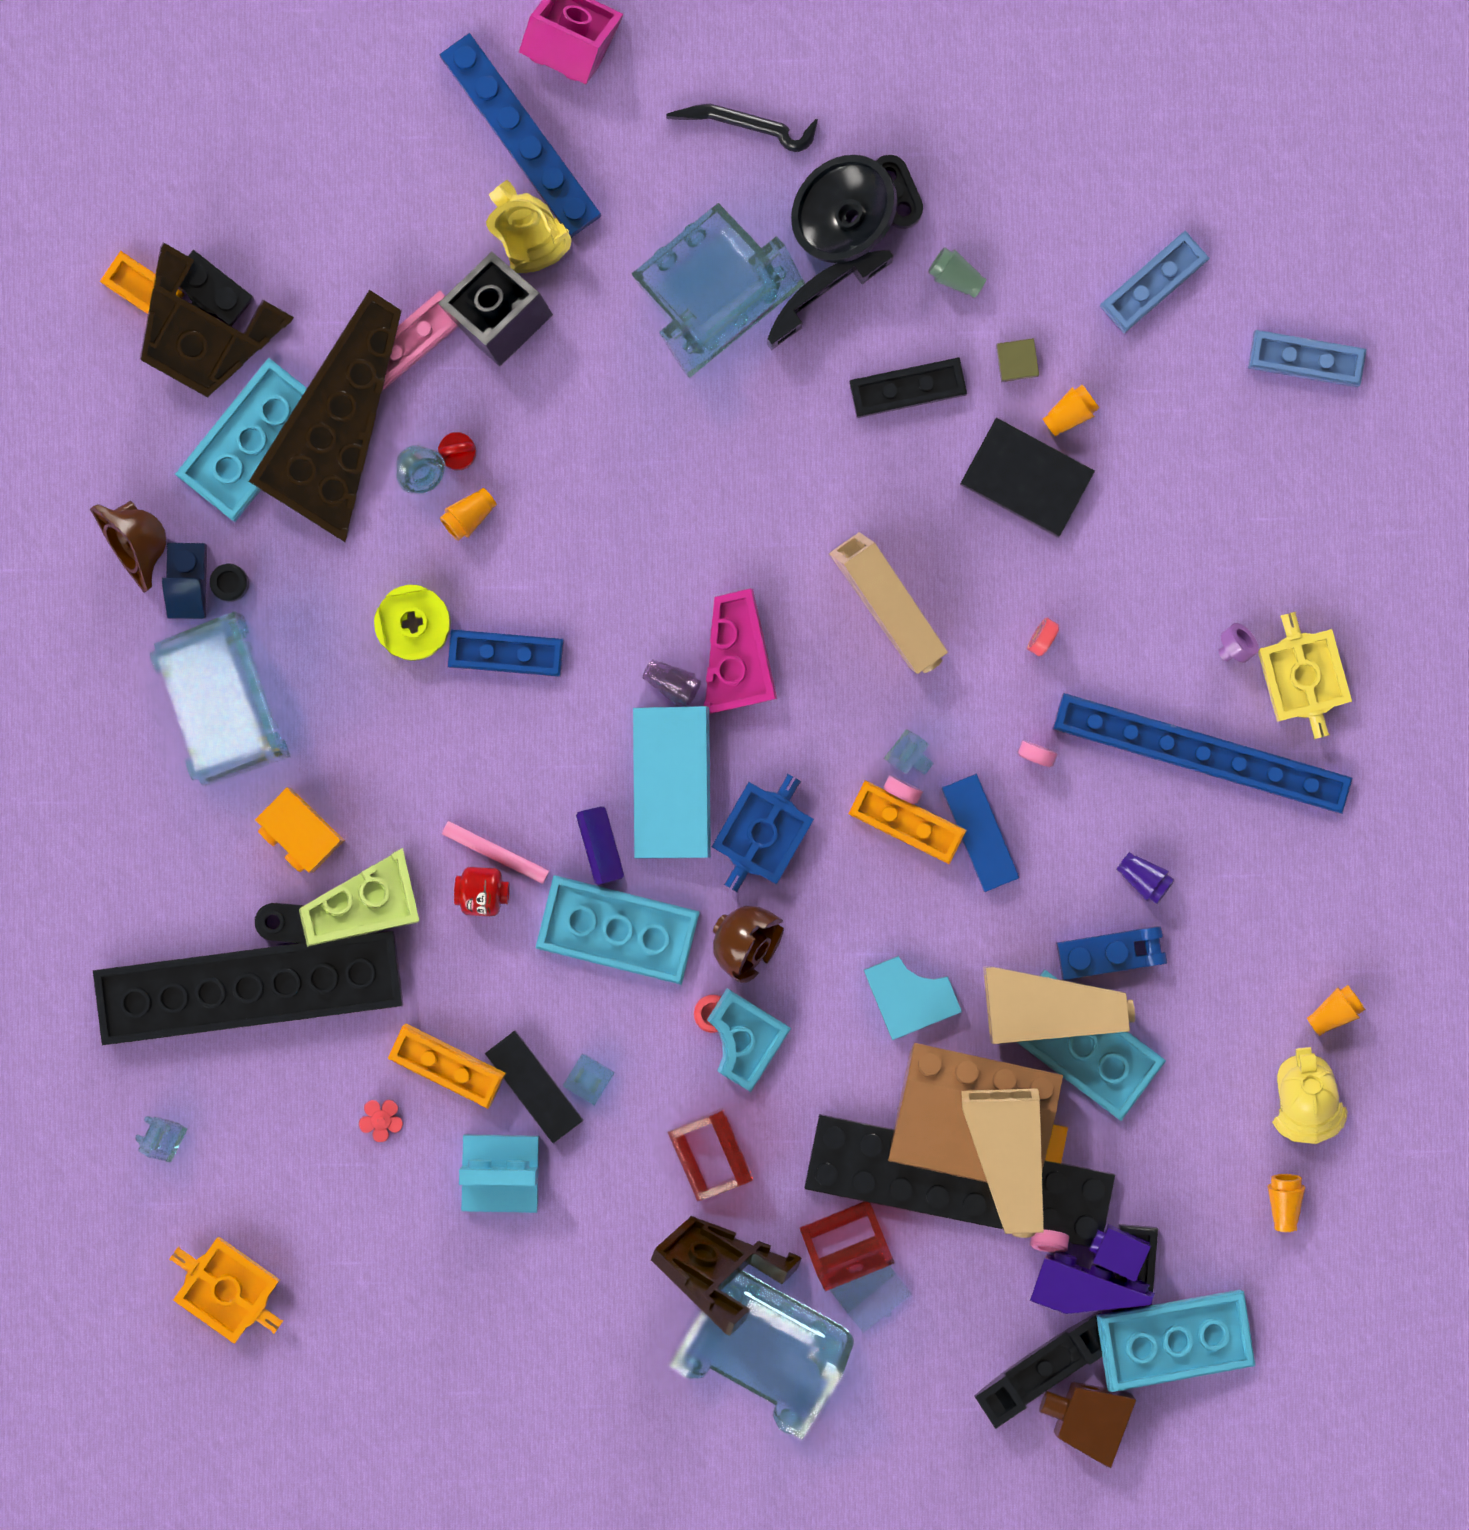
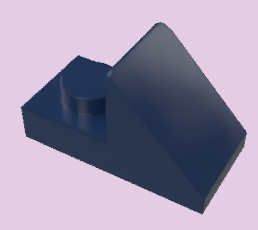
M167 543L166 578H162V588L168 619H206L207 544Z

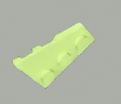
M403 848L299 909L307 947L414 924L420 921Z

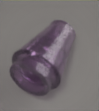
M654 659L647 665L642 677L676 706L682 704L688 707L694 700L701 685V681L695 678V673L658 662Z

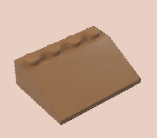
M914 1043L909 1051L888 1161L987 1183L962 1110L961 1091L1038 1089L1043 1170L1057 1112L1063 1075Z

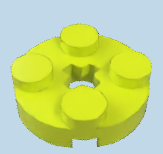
M404 585L393 589L385 596L386 598L381 602L375 613L374 628L379 642L392 655L409 661L423 660L434 655L445 645L451 627L450 614L446 604L436 593L420 585ZM411 612L415 613L416 618L423 619V625L418 626V632L411 634L409 628H403L402 622L408 620V613Z

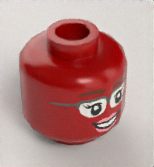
M467 867L464 869L462 876H456L454 904L460 905L461 911L465 915L496 916L500 911L501 904L509 903L510 883L502 881V874L496 868Z

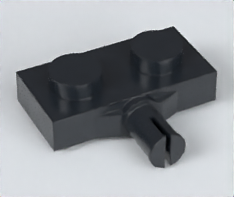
M193 249L188 257L194 259V262L182 281L180 288L187 293L192 301V305L208 314L217 316L232 327L254 297Z

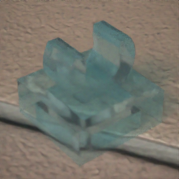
M907 729L884 757L888 763L905 774L913 767L925 775L934 764L923 755V752L930 744L919 735Z
M582 1053L563 1086L595 1106L615 1072Z
M146 1116L144 1121L150 1124V1127L145 1136L136 1135V1141L141 1144L138 1151L149 1158L171 1163L186 1134L187 1128L178 1122Z

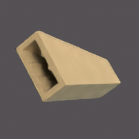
M858 532L831 551L829 555L908 667L919 674L921 671L927 673L939 666L942 662L941 657L947 654L948 651L875 542Z
M983 967L989 1035L992 1044L1130 1031L1129 1023L1135 1022L1133 1000H1127L1126 993L998 967Z
M1038 1089L961 1091L962 1110L1005 1234H1012L1019 1238H1028L1034 1236L1035 1233H1044L1040 1098Z

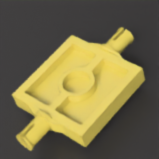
M1296 612L1281 615L1286 638L1275 645L1260 648L1258 651L1276 720L1279 722L1294 717H1309L1314 739L1328 736L1330 734L1328 733L1323 713L1328 712L1334 706L1352 702L1333 630L1330 629L1316 634L1301 633Z

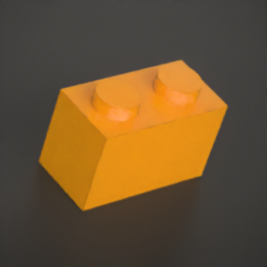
M288 787L255 819L262 826L258 833L272 846L279 843L288 852L284 858L300 873L304 869L309 873H314L345 841L292 788Z

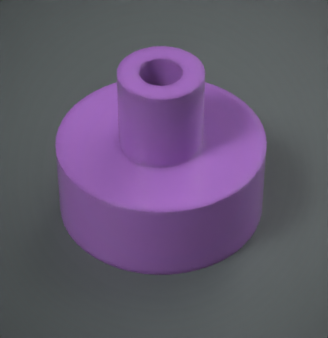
M1234 623L1221 634L1223 647L1218 652L1224 661L1228 662L1234 658L1244 663L1259 651L1255 637L1242 624Z

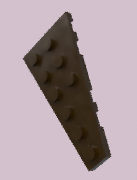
M368 290L248 481L346 542L348 527L357 497L356 494L402 310L371 290Z

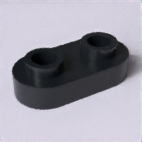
M883 155L876 162L886 171H892L896 176L894 184L897 192V207L899 205H907L911 211L907 216H900L896 210L891 225L899 229L911 228L921 218L923 212L922 200L905 162L895 155Z
M269 903L264 905L255 916L254 923L258 934L264 939L271 941L305 943L306 939L299 909L304 905ZM272 914L276 915L280 920V924L276 929H271L267 925V919Z

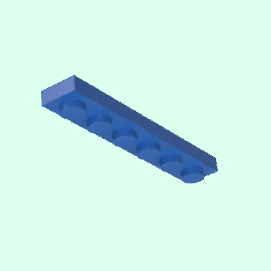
M468 33L440 53V58L555 217L569 230L570 237L572 238L600 218L601 213L472 35Z

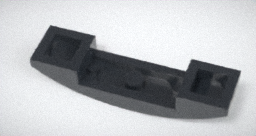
M890 250L868 252L852 261L836 263L814 276L792 296L778 315L767 338L768 347L773 350L802 329V321L797 316V313L853 273L859 282L864 284L890 265L894 257Z
M1101 1312L1089 1316L1038 1347L974 1395L995 1429L1025 1410L1028 1403L1086 1364L1091 1365L1102 1357L1096 1317Z

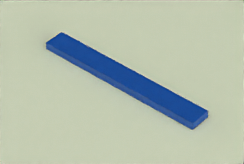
M1066 693L1062 694L1052 730L1339 814H1343L1353 779L1346 775Z

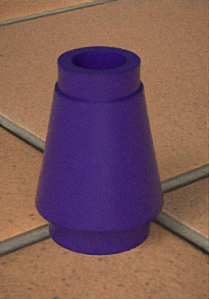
M1130 852L1116 869L1146 901L1150 899L1156 904L1159 903L1174 882V879L1168 875V870Z

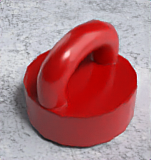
M452 432L441 440L438 447V455L441 462L447 468L454 471L464 470L474 462L476 447L468 435L461 432Z

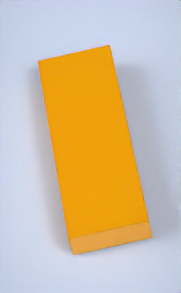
M864 780L848 813L947 864L951 863L967 831L917 805L890 794L867 780Z
M407 1023L402 1026L388 1056L389 1060L487 1109L491 1107L506 1075L505 1072Z

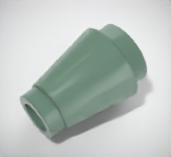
M945 247L937 255L928 271L929 274L935 277V282L964 294H969L973 298L979 294L986 282V278L981 276L955 249L951 252Z

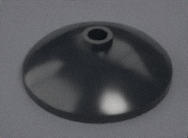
M844 155L823 163L805 179L793 202L791 224L797 242L812 257L828 263L848 262L865 255L883 239L893 222L897 208V192L894 181L878 162L866 156Z

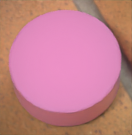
M1022 740L1018 750L1019 756L1047 767L1053 766L1057 757L1056 752Z
M889 775L884 785L885 791L914 805L918 803L923 793L922 790Z
M1044 1230V1233H1035L1031 1237L1030 1245L1032 1248L1043 1252L1055 1253V1251L1064 1253L1068 1250L1069 1235L1058 1231Z

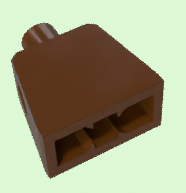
M1072 1382L1066 1397L1046 1391L1042 1398L1039 1412L1058 1419L1054 1428L1057 1438L1111 1468L1136 1399L1131 1393L1125 1391L1110 1392L1104 1387Z

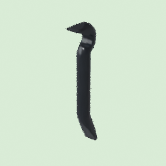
M714 104L695 105L666 114L667 119H712L778 137L784 148L793 152H801L812 144L818 119H815L803 132V136L799 140H793L788 134L790 129L783 123Z

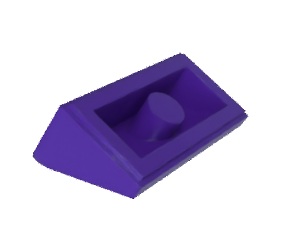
M600 806L577 812L576 818L595 884L601 885L622 879L624 872L606 808Z

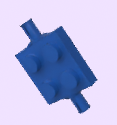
M788 773L777 793L764 791L748 782L711 846L728 856L735 865L724 885L730 888L738 875L739 878L732 888L737 893L748 873L761 875L777 885L814 820L799 811L790 801L801 781L795 778L790 789L787 790L793 779V776Z

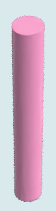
M450 821L447 822L442 832V835L541 884L545 882L549 874V870Z

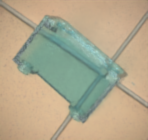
M236 611L154 643L155 651L150 652L151 661L156 673L162 672L190 755V758L185 759L188 773L193 781L198 779L203 786L291 757L285 739L281 740L279 732L273 731L279 727L277 721L273 719L251 650H253L251 643L243 640L247 638L246 634L249 633L244 615Z
M742 1270L721 1291L750 1308L746 1321L731 1336H728L699 1309L669 1366L690 1379L703 1378L709 1369H712L775 1404L773 1418L778 1428L803 1440L843 1376L854 1345V1339L851 1333L840 1324Z

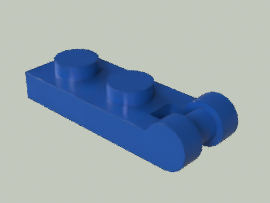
M1161 926L1056 942L1062 980L1167 964L1166 952L1161 951L1159 939L1163 937ZM1145 940L1147 954L1136 956L1134 942Z

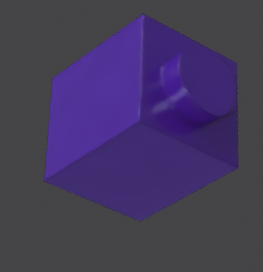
M1108 1224L1105 1232L1097 1230L1089 1251L1095 1253L1093 1263L1136 1282L1151 1246L1149 1242Z

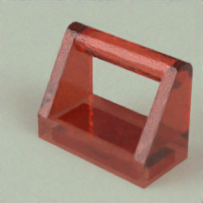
M723 1108L667 1132L697 1202L753 1181L752 1174ZM712 1124L734 1177L708 1188L685 1134Z
M861 1202L800 1227L814 1269L825 1292L895 1263L870 1202ZM868 1216L875 1236L824 1257H819L812 1238Z

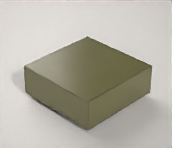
M1034 338L996 344L1001 382L1036 378L1039 376Z

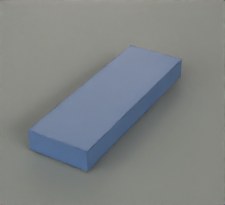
M1184 231L1102 302L1100 307L1125 334L1210 258L1192 237Z
M1255 330L1248 369L1358 388L1361 385L1367 349Z

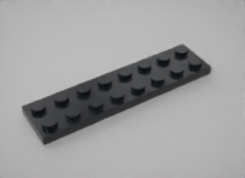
M394 931L358 935L308 947L305 942L92 970L102 1046L404 1006Z
M819 1114L804 1189L1003 1229L988 1183L890 1162L888 1158L894 1129ZM1045 1161L1042 1170L1043 1229L1069 1235V1243L1090 1247L1097 1230L1102 1232L1105 1230L1115 1174L1065 1163L1059 1164Z

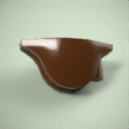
M128 501L115 510L100 504L94 505L90 508V511L108 544L130 576L145 593L152 587L153 568L166 547V533L161 522L151 513L138 510L132 501Z

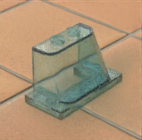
M719 203L694 223L686 226L681 234L666 246L658 249L648 261L631 274L639 287L669 322L659 334L680 368L689 378L805 284L786 246L777 236L761 248Z

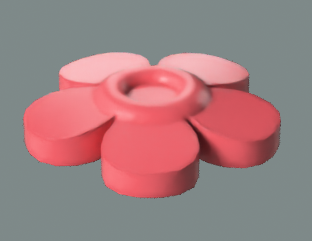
M370 1100L364 1105L365 1113L369 1116L360 1118L359 1127L364 1133H369L373 1130L372 1135L375 1141L384 1142L388 1139L387 1128L394 1133L401 1130L403 1125L402 1119L398 1116H393L398 1111V1106L394 1101H384L381 1109L380 1104L376 1100Z

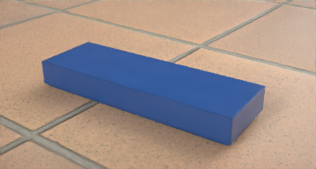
M451 629L448 667L561 677L564 639Z
M974 774L942 787V792L956 825L967 830L962 840L983 892L1019 879L978 775Z

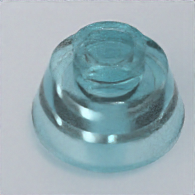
M412 445L405 448L399 454L396 461L397 482L404 491L411 494H422L433 490L440 483L445 473L443 457L437 451L422 445Z

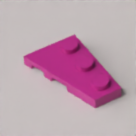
M753 589L714 597L710 637L711 649L709 667H707V689L704 706L709 707V715L777 699Z

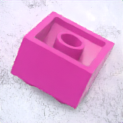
M542 0L530 15L519 53L529 57L537 64L546 65L563 73L571 80L587 84L598 69L622 20L623 14L595 0Z

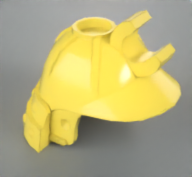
M505 180L489 193L491 200L498 207L489 215L486 226L503 243L510 261V268L516 273H530L542 270L557 263L570 249L572 240L569 230L565 228L563 223L560 224L557 218H554L548 206L540 199L529 193L517 195L515 188L508 180Z
M1311 1047L1295 1049L1296 1055L1288 1058L1279 1067L1277 1083L1280 1109L1279 1115L1274 1118L1272 1123L1282 1136L1293 1142L1317 1144L1336 1136L1341 1131L1347 1120L1348 1111L1346 1107H1343L1342 1102L1339 1103L1335 1077L1327 1062L1321 1057L1315 1056L1312 1053Z

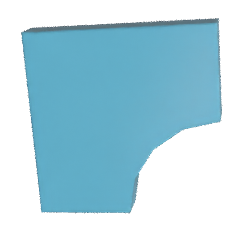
M899 956L864 969L892 1040L962 1012L948 977L937 979L919 977L906 968Z
M728 988L707 1019L717 1029L722 1040L723 1057L717 1071L751 1092L791 1028Z

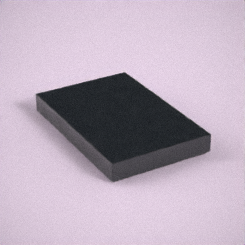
M996 417L960 485L1059 538L1095 470Z

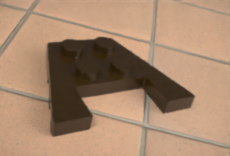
M163 242L158 256L140 360L205 397H209L239 370L251 356L270 342L272 337L291 323L294 317L262 299L246 330L242 333L178 297L176 292L193 264L194 259Z
M690 1216L655 1248L651 1261L725 1334L731 1336L746 1321L750 1308L721 1290L747 1265L755 1267L783 1284L798 1269L802 1258L790 1252L787 1258L770 1252L771 1245L761 1241H757L754 1245L735 1239L736 1232Z

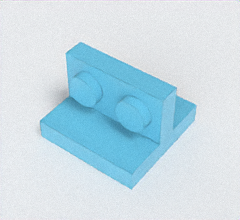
M464 1134L462 1167L459 1169V1185H462L461 1211L537 1213L539 1136Z

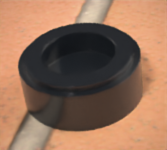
M222 564L215 568L210 576L211 591L223 601L234 602L241 599L249 587V579L246 572L235 564Z

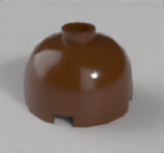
M744 906L732 911L729 915H722L713 928V933L715 934L713 954L720 967L740 983H747L759 974L754 968L759 964L760 960L763 958V961L768 963L779 946L784 932V928L779 924L783 920L766 909L754 906Z

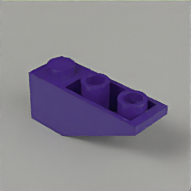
M1055 1251L1054 1256L1048 1253L1045 1256L1030 1301L1064 1314L1151 1305L1155 1293L1149 1291V1284L1136 1279L1135 1282L1128 1278L1126 1282L1113 1278V1272L1104 1267L1092 1264L1089 1269L1076 1264V1257Z

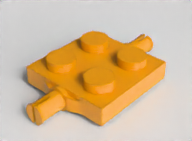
M217 1237L208 1251L197 1260L180 1247L170 1257V1261H173L187 1271L184 1285L173 1301L235 1344L245 1329L255 1321L269 1329L273 1334L283 1323V1320L265 1309L269 1295L280 1279L221 1237Z

